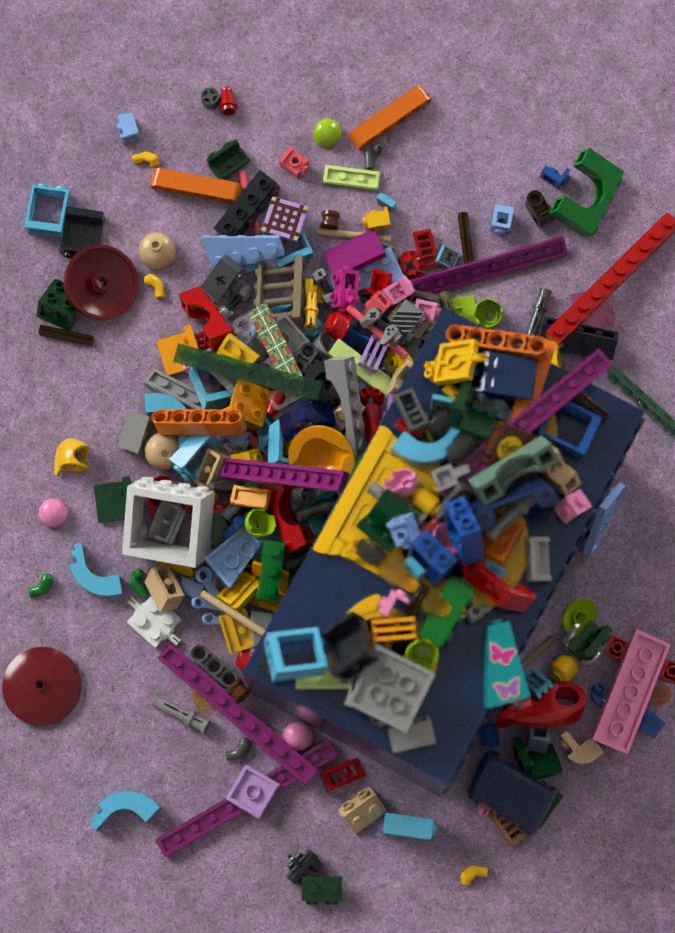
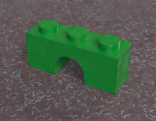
M265 540L262 543L261 573L257 583L256 600L278 602L284 542Z
M451 575L440 594V598L450 604L451 611L445 616H438L430 612L418 635L442 647L444 642L449 643L454 634L451 631L454 624H460L465 615L462 610L465 605L470 606L475 597L473 594L474 587Z

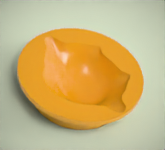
M318 425L303 429L293 438L289 447L288 459L290 465L342 470L351 473L355 466V454L350 442L345 438L346 436L333 428Z

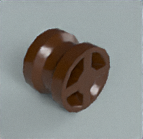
M333 210L322 211L321 217L323 221L320 227L338 230L339 224L337 221L340 218V213Z
M241 679L235 680L226 690L229 695L234 697V701L237 704L243 702L251 693L250 689L244 686V682Z

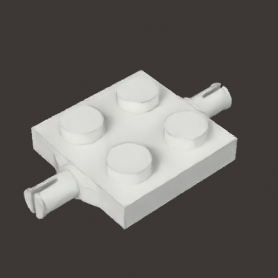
M152 596L142 604L136 601L134 597L130 598L127 603L135 609V612L127 621V624L156 649L167 639L175 646L181 642L173 633L175 627L182 621L172 610L160 613Z

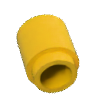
M418 487L411 495L413 499L411 503L421 512L429 514L432 518L442 504L440 499L426 487H423L422 490Z

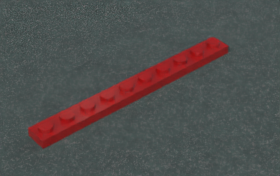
M666 212L545 331V336L551 341L557 342V346H560L675 232V218Z

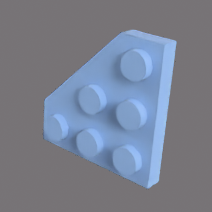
M618 483L615 488L611 487L607 496L605 495L595 514V520L593 519L588 527L590 534L584 539L583 546L585 548L583 554L590 557L600 542L599 539L606 530L615 508L618 507L626 485Z

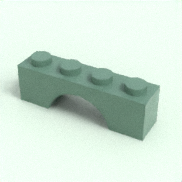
M541 435L468 481L477 498L487 506L503 496L507 485L518 476L528 472H542L560 460L551 443Z

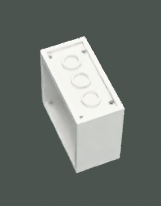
M142 477V479L127 486L122 554L193 568L205 562L204 558L209 555L215 491L208 490L209 488L205 486L190 487V484L187 483L172 484L170 480L154 481L152 477ZM144 497L193 505L189 547L141 539Z

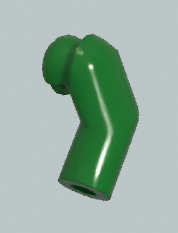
M138 568L131 573V587L140 598H143L148 594V591L141 584V578L144 577L145 573L142 569Z
M43 574L38 586L28 588L30 597L44 595L50 591L53 585L51 574Z

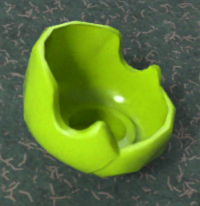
M325 118L316 124L312 137L318 146L330 148L339 142L342 129L335 120Z
M487 298L482 299L476 304L474 315L482 327L490 329L497 327L502 322L504 312L502 306L496 300Z
M253 509L246 515L244 524L247 532L252 537L265 538L274 533L276 519L274 515H269L265 509Z
M425 638L415 639L408 645L405 653L407 660L427 670L434 667L439 658L437 646Z

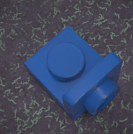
M546 165L541 171L540 178L559 189L561 185L565 186L569 181L570 169L566 168L563 174L560 175L555 168Z

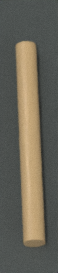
M318 227L316 235L347 239L363 234L360 232ZM377 235L380 241L391 242V236Z
M203 590L200 594L201 598L260 636L264 634L266 629L210 593Z

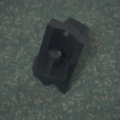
M310 849L304 855L301 852H298L295 857L289 854L287 857L291 862L287 865V868L291 871L286 875V878L294 885L302 886V876H306L304 872L308 868L317 872L322 866L317 859L318 856Z

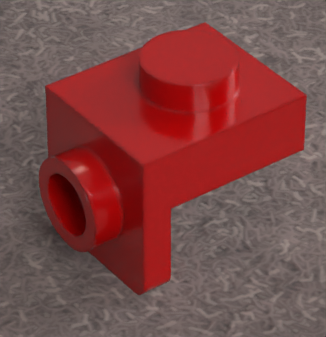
M378 268L373 269L370 287L364 288L363 292L370 294L369 297H372L379 290L382 291L391 285L393 273Z

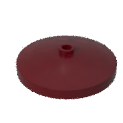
M101 244L88 246L71 258L64 272V290L69 302L80 314L90 319L101 321L114 319L125 313L133 305L137 297L139 280L135 266L127 255L115 247Z
M50 647L31 648L19 654L7 667L2 683L3 697L9 710L20 720L37 726L51 725L67 717L75 708L81 693L80 674L74 662L63 652ZM43 682V687L40 689L37 688V684Z

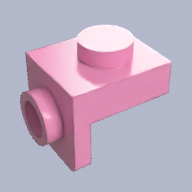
M403 276L381 292L393 303L390 306L392 307L414 293L415 289L412 282L406 276Z
M420 299L416 300L415 305L427 313L425 315L426 321L436 322L442 312V308H439L440 304Z
M579 489L561 500L555 511L563 523L567 524L591 508L592 505Z
M397 589L396 592L391 590L387 598L383 596L378 605V608L381 609L379 614L387 618L397 600L409 606L411 602L408 599L409 595L400 589Z

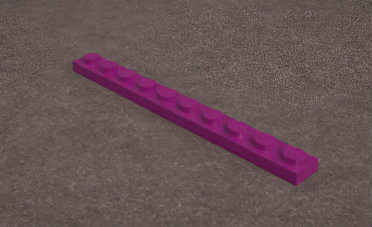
M559 236L411 279L410 281L415 290L436 294L566 256L568 253L565 239L563 236Z
M597 349L508 424L531 433L613 364L600 349ZM489 439L453 468L456 469L468 464L471 473L458 477V482L469 484V479L491 466V464L481 460L482 455L492 457V455L484 452ZM455 486L441 491V495L445 498Z
M225 458L220 477L342 493L350 473L342 470Z
M171 643L159 655L158 660L302 784L306 786L316 775L318 769L241 703L237 704L234 701V697L229 695Z
M328 739L301 754L316 769L338 757ZM283 766L265 775L280 784L276 793L298 780ZM224 799L155 840L164 857H167L245 810Z

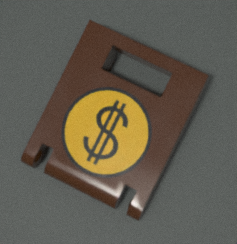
M499 420L498 425L505 428V431L503 432L497 428L494 429L484 449V452L492 455V457L482 455L481 460L493 465L539 436ZM528 473L520 476L526 479Z

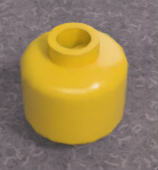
M560 655L550 665L549 675L556 683L562 681L570 682L578 674V663L572 656Z

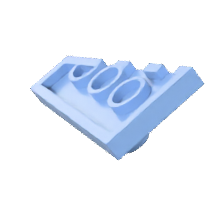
M204 235L202 237L212 269L224 255H228L242 266L285 254L279 235H256L255 237L245 235Z
M391 247L384 249L387 257L357 270L360 271L359 277L361 278L358 291L370 287L373 269L378 268L393 273L391 284L404 276ZM330 275L326 280L333 292L335 291V284L332 283L333 275Z
M244 525L206 556L204 560L227 588L230 589L267 537H252Z

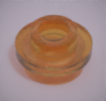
M664 684L656 685L651 694L652 699L658 704L667 703L671 698L670 688ZM658 691H663L665 696L660 698Z

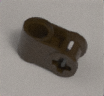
M537 190L528 193L525 206L538 228H542L543 224L550 220L554 221L556 218L549 214L552 207L547 203L542 193ZM535 198L539 203L532 204L529 199Z

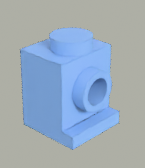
M122 113L118 115L119 124L116 125L122 143L125 144L140 139L133 114Z
M495 204L491 230L495 234L505 235V233H509L514 207ZM503 220L505 224L498 223V221Z
M413 513L394 517L386 524L387 528H390L396 547L402 545L403 549L410 548L411 543L421 535Z

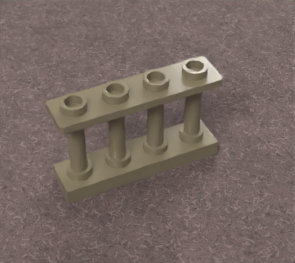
M302 255L295 256V264L288 267L266 269L263 261H259L258 268L255 269L257 283L254 285L256 293L254 308L265 302L268 307L292 304L293 310L286 312V314L294 321L298 328H304L305 322L304 307L307 266ZM294 275V279L289 282L266 284V277ZM293 290L291 297L265 299V294L268 291ZM283 313L272 314V316L276 320Z

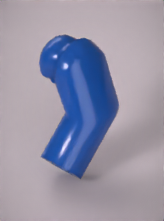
M597 682L591 687V700L602 709L606 700L603 698L604 685Z

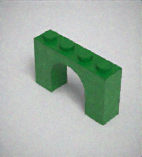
M590 147L580 151L573 167L588 176L594 183L596 196L593 204L589 208H585L564 195L556 198L549 212L551 216L583 237L591 236L598 230V223L606 214V207L613 200L614 191L621 184V177L624 173L623 170Z

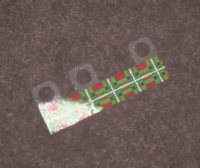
M266 302L234 320L233 326L239 337H244L257 330L267 350L269 358L255 366V371L260 381L266 382L279 375L283 386L269 394V399L275 410L284 408L310 392ZM241 320L249 322V329L245 332L238 329V323ZM268 364L271 366L272 372L269 376H262L260 368ZM279 392L283 393L286 397L285 402L281 405L274 402V396Z

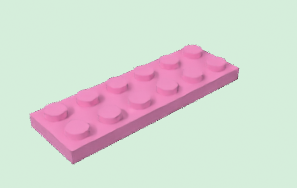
M638 629L633 630L590 739L628 755L671 644Z

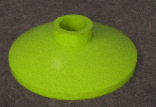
M585 598L572 601L566 607L562 616L564 629L569 632L575 623L579 624L580 626L575 631V636H577L589 621L592 620L596 624L598 618L597 607L592 601Z

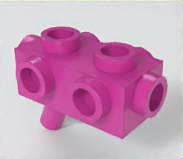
M342 266V269L336 270V273L332 276L335 291L331 293L330 301L333 303V308H338V312L348 313L346 309L349 305L357 309L359 304L358 287L361 284L360 271L353 270L351 266Z

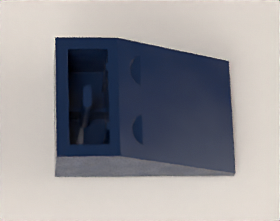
M477 352V354L486 353L488 359L487 362L476 363L472 381H466L471 384L469 393L472 394L471 399L473 401L533 399L537 359L495 352Z

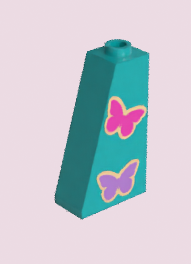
M502 618L490 621V626L485 627V709L530 697L510 622H503Z

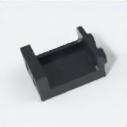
M66 206V222L62 243L59 245V252L65 258H72L76 253L88 246L100 245L105 216L103 211Z
M353 611L344 615L340 620L328 626L327 629L320 633V637L328 642L335 663L330 668L331 674L343 682H347L379 660L365 618Z

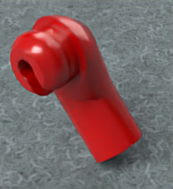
M401 418L394 424V427L401 433L406 431L416 439L422 438L426 432L424 427L410 433Z

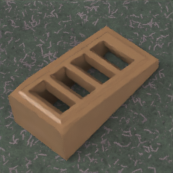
M494 809L489 812V816L510 846H513L528 835L520 830V825L515 822L516 826L506 832L505 828L511 825L513 821L509 820L501 825L500 822L506 817L502 815L497 819L495 815L499 812ZM519 830L520 833L511 839L509 835Z

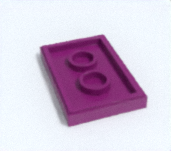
M375 229L323 252L332 275L336 273V270L342 269V266H351L353 270L357 271L387 257Z

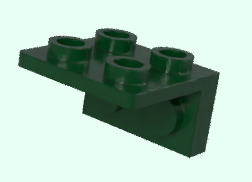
M53 280L38 300L36 317L70 331L74 325L77 310L71 305L66 296L63 281Z
M463 381L455 399L447 426L473 435L476 438L487 440L496 412L470 402L472 394L469 393L471 384Z
M130 476L122 477L121 482L94 486L99 523L125 520L127 486L132 484Z
M387 488L371 511L358 522L356 527L386 552L390 553L396 548L390 528H387L386 524L394 517L413 513L415 520H417L420 514Z
M520 737L513 739L515 758L521 771L536 780L563 773L562 765L553 744H548L547 753L543 754L529 751L527 744L523 745Z

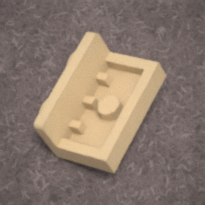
M370 787L361 790L357 796L343 803L338 809L355 835L387 812Z

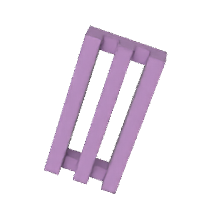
M372 334L358 366L376 373L388 346H383L374 368L370 365L380 346V339ZM373 341L377 343L367 364L363 362Z

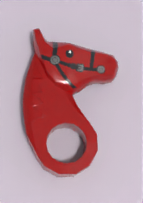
M569 681L557 682L552 689L550 687L547 689L548 692L546 694L542 693L540 699L530 694L528 698L501 705V713L496 716L499 721L495 725L498 729L514 724L533 728H554L575 723L582 718L587 700L585 691L578 684ZM567 699L575 705L564 706L557 702V700Z

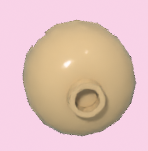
M154 232L142 239L139 245V256L147 268L163 270L174 262L176 247L168 235Z
M158 432L146 441L144 447V454L148 463L159 470L173 468L174 464L170 458L179 449V439L174 435H161Z

